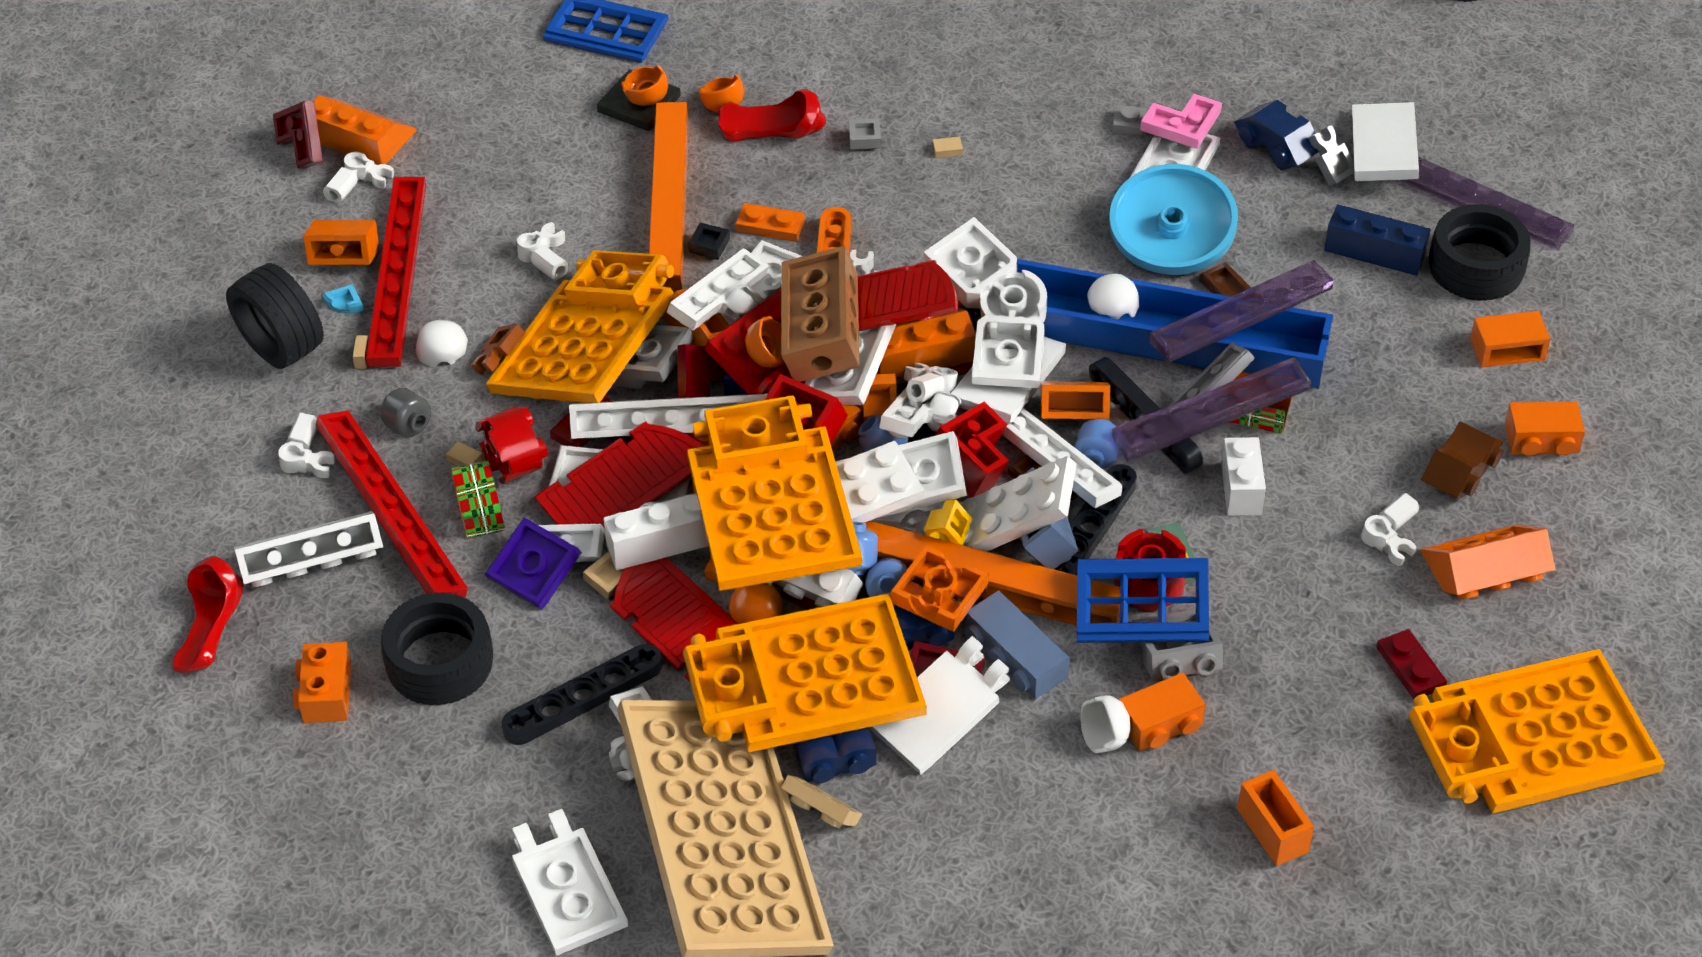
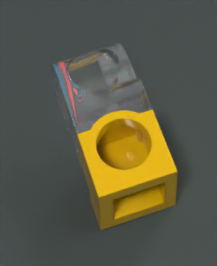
M956 499L944 502L942 509L925 512L916 509L909 512L900 522L899 529L963 545L973 518Z

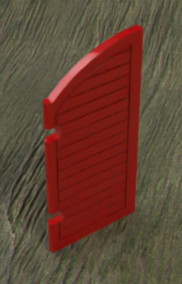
M936 260L917 263L915 270L909 271L908 266H902L858 276L859 331L957 312L958 300L954 285L948 274L936 263Z
M645 421L629 432L633 440L627 445L621 438L568 473L566 476L571 481L569 484L563 487L559 481H556L534 497L556 525L601 524L605 528L604 517L638 509L647 502H655L690 478L692 474L688 462L687 449L705 446L685 433L661 425L648 424Z
M667 557L625 568L615 591L614 602L610 604V608L624 621L633 615L637 621L631 625V628L648 644L656 646L660 650L662 657L677 671L686 666L683 650L686 646L692 645L691 638L694 635L702 634L705 636L706 642L716 640L717 628L738 624ZM687 673L684 677L690 682L689 675Z

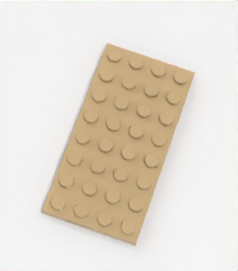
M621 700L617 712L682 957L829 955L834 944L788 793L781 788L784 780L774 748L748 753L743 732L732 734L731 739L723 742L719 741L717 737L707 735L703 731L696 701Z

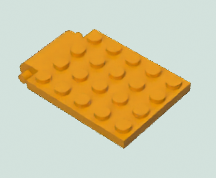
M593 250L587 259H578L576 262V274L571 280L562 281L526 329L524 336L487 381L486 386L490 394L559 400L561 402L600 403L669 306L674 292L671 287L662 286L667 278L673 276V266L668 265L665 256L660 254Z
M794 395L704 410L705 421L692 423L694 436L707 435L710 446L687 449V457L719 591L862 566V554L826 427L803 430L801 419L812 417L810 403L797 405Z
M889 593L717 628L716 640L706 642L704 635L697 634L691 638L692 645L686 646L683 650V657L703 731L709 736L717 737L722 742L731 739L732 734L743 732L748 753L927 715V705Z
M1600 649L1436 687L1432 694L1434 702L1430 703L1425 694L1418 695L1413 700L1415 707L1411 709L1408 715L1447 795L1450 798H1462L1464 803L1469 804L1478 799L1477 794L1482 793L1492 814L1660 773L1665 765Z

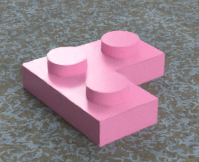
M1197 94L1192 95L1182 112L1153 103L1141 120L1140 130L1198 149L1221 113L1222 103Z

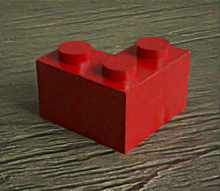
M985 401L943 424L935 434L936 436L954 431L959 446L966 493L970 498L980 495L995 486L1009 462L995 447L1008 424Z

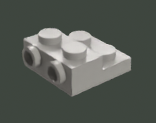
M655 325L613 383V387L641 389L647 380L664 382L677 363V345H690L694 339L691 329L688 327Z
M1196 609L1166 614V622H1196ZM1158 616L1134 619L1132 622H1158ZM1210 621L1209 642H1138L1143 650V663L1152 680H1166L1180 673L1185 675L1194 673L1211 675L1216 670L1223 669V643Z

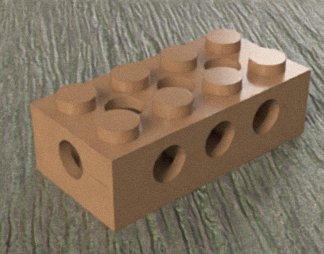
M845 246L782 262L781 356L792 378L796 381L802 382L860 367L858 273Z

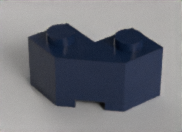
M1279 100L1261 104L1234 121L1239 131V136L1248 148L1266 144L1273 162L1280 170L1296 167L1319 152L1311 145L1308 139L1311 135L1316 134L1310 121L1301 115L1296 118L1288 113L1286 105Z

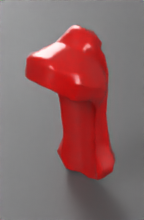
M808 89L797 90L779 104L747 107L728 102L718 108V125L724 137L733 142L741 141L745 138L770 136L797 139L822 130L826 124V116L820 111L818 96Z
M217 556L206 557L196 563L188 575L187 587L192 595L196 618L186 642L172 658V667L176 672L189 673L204 670L215 661L223 629L240 602L244 588L243 579L234 573L227 562Z

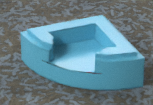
M353 284L322 294L325 304L337 312L359 313L364 311L363 304Z

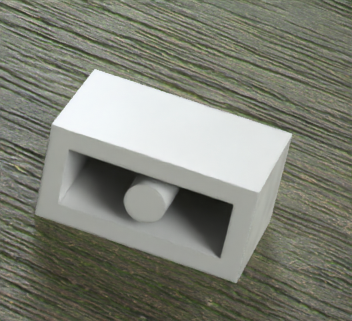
M1259 437L1224 438L1221 468L1227 516L1262 515L1266 486Z

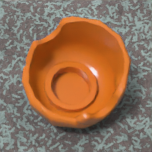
M657 65L655 68L650 66L636 68L627 74L625 80L621 83L627 99L641 107L652 106L660 102L668 90V78L660 65Z
M735 74L734 78H715L706 83L703 88L699 87L698 89L702 104L708 110L718 113V108L725 103L733 102L739 105L745 93L743 82L738 74Z
M771 316L757 320L749 327L746 334L745 344L747 353L753 362L761 367L775 368L783 365L785 362L781 356V322L772 319Z
M767 583L736 588L730 597V615L738 624L782 615L781 595L775 586H769Z

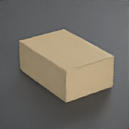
M960 137L933 139L935 158L963 155Z
M356 335L352 356L355 369H367L368 335Z
M459 441L446 453L447 461L457 466L482 462L484 459L482 452Z

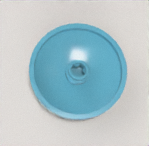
M1185 164L1157 165L1134 174L1117 190L1110 206V232L1119 251L1135 265L1159 274H1188L1212 265L1229 250L1237 232L1238 209L1228 187L1208 171Z

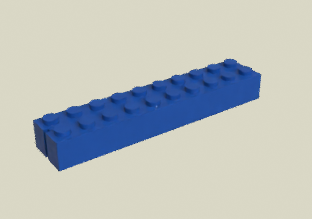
M1017 259V272L1022 273V270L1032 272L1045 285L1047 313L1043 322L1044 337L1073 345L1200 368H1207L1233 342L1249 350L1255 357L1242 372L1319 389L1329 344L1333 314L1130 279L1134 282L1138 291L1139 308L1133 318L1129 314H1124L1117 320L1112 319L1108 315H1099L1091 310L1088 302L1087 293L1090 287L1098 278L1106 274Z

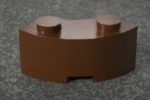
M1459 421L1447 442L1441 448L1435 450L1421 481L1457 499L1465 495L1471 497L1480 483V478L1489 466L1495 468L1503 454V449L1500 448L1503 441Z

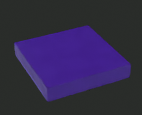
M523 517L484 575L491 581L542 610L582 552L574 545Z

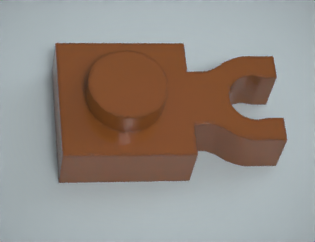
M518 324L498 327L482 347L481 351L483 353L470 366L480 375L485 370L489 373L494 372L501 358L508 356L524 336V330Z

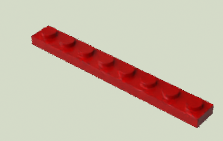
M394 177L366 356L368 367H401L426 193L425 177Z
M349 410L318 415L316 421L317 429L371 511L375 514V517L425 593L445 592L466 598L468 587Z

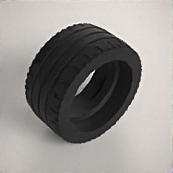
M1472 204L1452 209L1440 218L1433 233L1429 252L1431 274L1436 282L1445 290L1465 299L1487 301L1507 296L1517 289L1525 275L1530 255V234L1526 226L1523 225V222L1516 218L1515 215L1498 207ZM1464 243H1480L1495 248L1504 254L1506 258L1496 261H1478L1465 257L1453 247Z
M266 263L244 275L227 289L226 301L236 326L252 349L271 366L278 369L290 366L312 352L323 342L324 331L322 322L312 301L298 282L282 267L274 263Z
M445 592L416 596L404 602L401 606L399 605L389 615L382 629L381 651L388 678L393 687L402 696L416 703L445 705L460 701V699L470 696L474 691L476 692L488 678L489 672H491L493 646L488 623L479 607L463 596ZM439 632L456 633L471 641V645L462 655L447 663L437 665L417 664L404 657L405 651L413 642L428 634Z

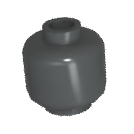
M398 388L384 398L380 413L381 419L387 427L404 437H412L426 428L430 420L431 408L427 400L408 388Z

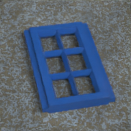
M564 0L545 29L543 40L642 63L667 24L669 17L668 14L605 0ZM573 9L595 13V15L590 20L570 15ZM601 15L623 19V22L620 26L599 22L598 19ZM630 21L652 26L648 32L626 28ZM565 22L585 26L586 29L583 33L561 29ZM594 28L612 32L615 35L610 40L592 36L589 33ZM621 35L643 39L640 46L619 42L618 39Z
M1208 558L1078 559L1077 643L1209 642ZM1158 578V597H1128V579ZM1166 578H1195L1196 596L1166 597ZM1091 579H1120V597L1091 598ZM1166 603H1196V622H1166ZM1091 604H1120V623H1090ZM1128 604H1158V622H1128Z

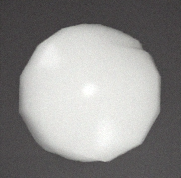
M1109 274L1098 278L1087 293L1091 310L1099 315H1108L1112 319L1118 320L1124 314H1129L1133 318L1139 308V295L1134 282L1121 274Z
M448 320L431 321L425 324L418 333L415 354L421 363L430 367H436L440 362H448L452 365L456 360L465 355L468 339L464 330L454 322Z
M1105 695L1095 697L1083 703L1080 716L1081 730L1085 743L1094 753L1114 751L1123 746L1129 737L1131 728L1130 715L1123 702L1113 696Z

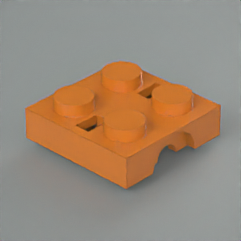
M925 545L891 590L890 598L892 604L954 632L988 585L989 573L972 565L970 568L962 565L956 568L949 563V559L944 558L943 552ZM914 579L919 580L924 586H920L912 581ZM952 599H956L957 601L961 602V604L953 601Z

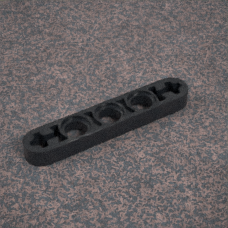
M1104 357L1089 365V375L1092 382H1108L1110 384V400L1115 405L1119 404L1121 406L1119 409L1135 425L1139 424L1141 426L1139 429L1156 446L1160 445L1162 447L1160 450L1184 474L1202 466L1203 456L1196 443L1111 359Z
M1116 464L1106 471L1117 481L1121 478L1126 479L1121 481V496L1111 500L1114 503L1113 507L1094 508L1088 502H1085L1071 522L1070 527L1076 545L1083 552L1073 555L1069 561L1064 563L1065 573L1077 575L1078 559L1090 558L1133 494L1137 476L1134 469L1130 466ZM1091 522L1099 528L1095 531H1085L1081 528V525ZM1061 564L1054 570L1059 571V569L1061 568Z
M651 644L638 645L509 711L502 719V730L505 739L515 745L528 743L609 701L610 696L629 691L654 678L662 670L660 650ZM640 659L652 660V663L647 665L645 662H640ZM612 673H619L624 676V679L616 684L608 683L605 680ZM581 689L593 692L592 696L585 700L576 699L573 695ZM550 705L558 706L561 709L555 716H545L541 713L545 707ZM532 714H535L538 723H535L534 718L531 719ZM518 723L520 726H525V729L519 730L517 727L513 728V725Z

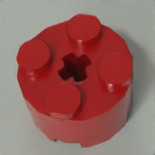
M513 406L477 421L475 425L477 432L483 431L485 441L480 442L479 445L486 461L489 460L492 472L498 469L501 472L502 477L499 478L501 484H506L541 469L543 465L542 459L548 456L547 447L542 438L536 439L531 427L534 425L533 417L526 406L520 409L517 406Z
M1138 529L1127 534L1119 542L1115 559L1186 558V548L1178 537L1168 531L1161 530V534L1153 532L1144 533V529ZM1158 578L1128 579V597H1158ZM1166 578V597L1181 596L1184 591L1186 578ZM1114 579V585L1120 587V579ZM1166 603V607L1174 603ZM1130 604L1139 608L1142 612L1153 613L1158 609V604Z

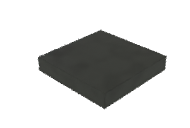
M629 69L597 103V112L650 131L655 125L656 104L641 107L627 99L621 83L625 80L627 74L633 71ZM668 84L667 94L660 102H676L681 96L680 88Z

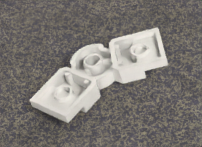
M973 217L924 251L925 261L936 260V263L948 274L956 290L957 299L966 308L980 309L981 319L977 321L972 384L1040 388L1044 349L1043 322L1047 313L1045 285L1032 272L1022 270V273L1017 272V257Z

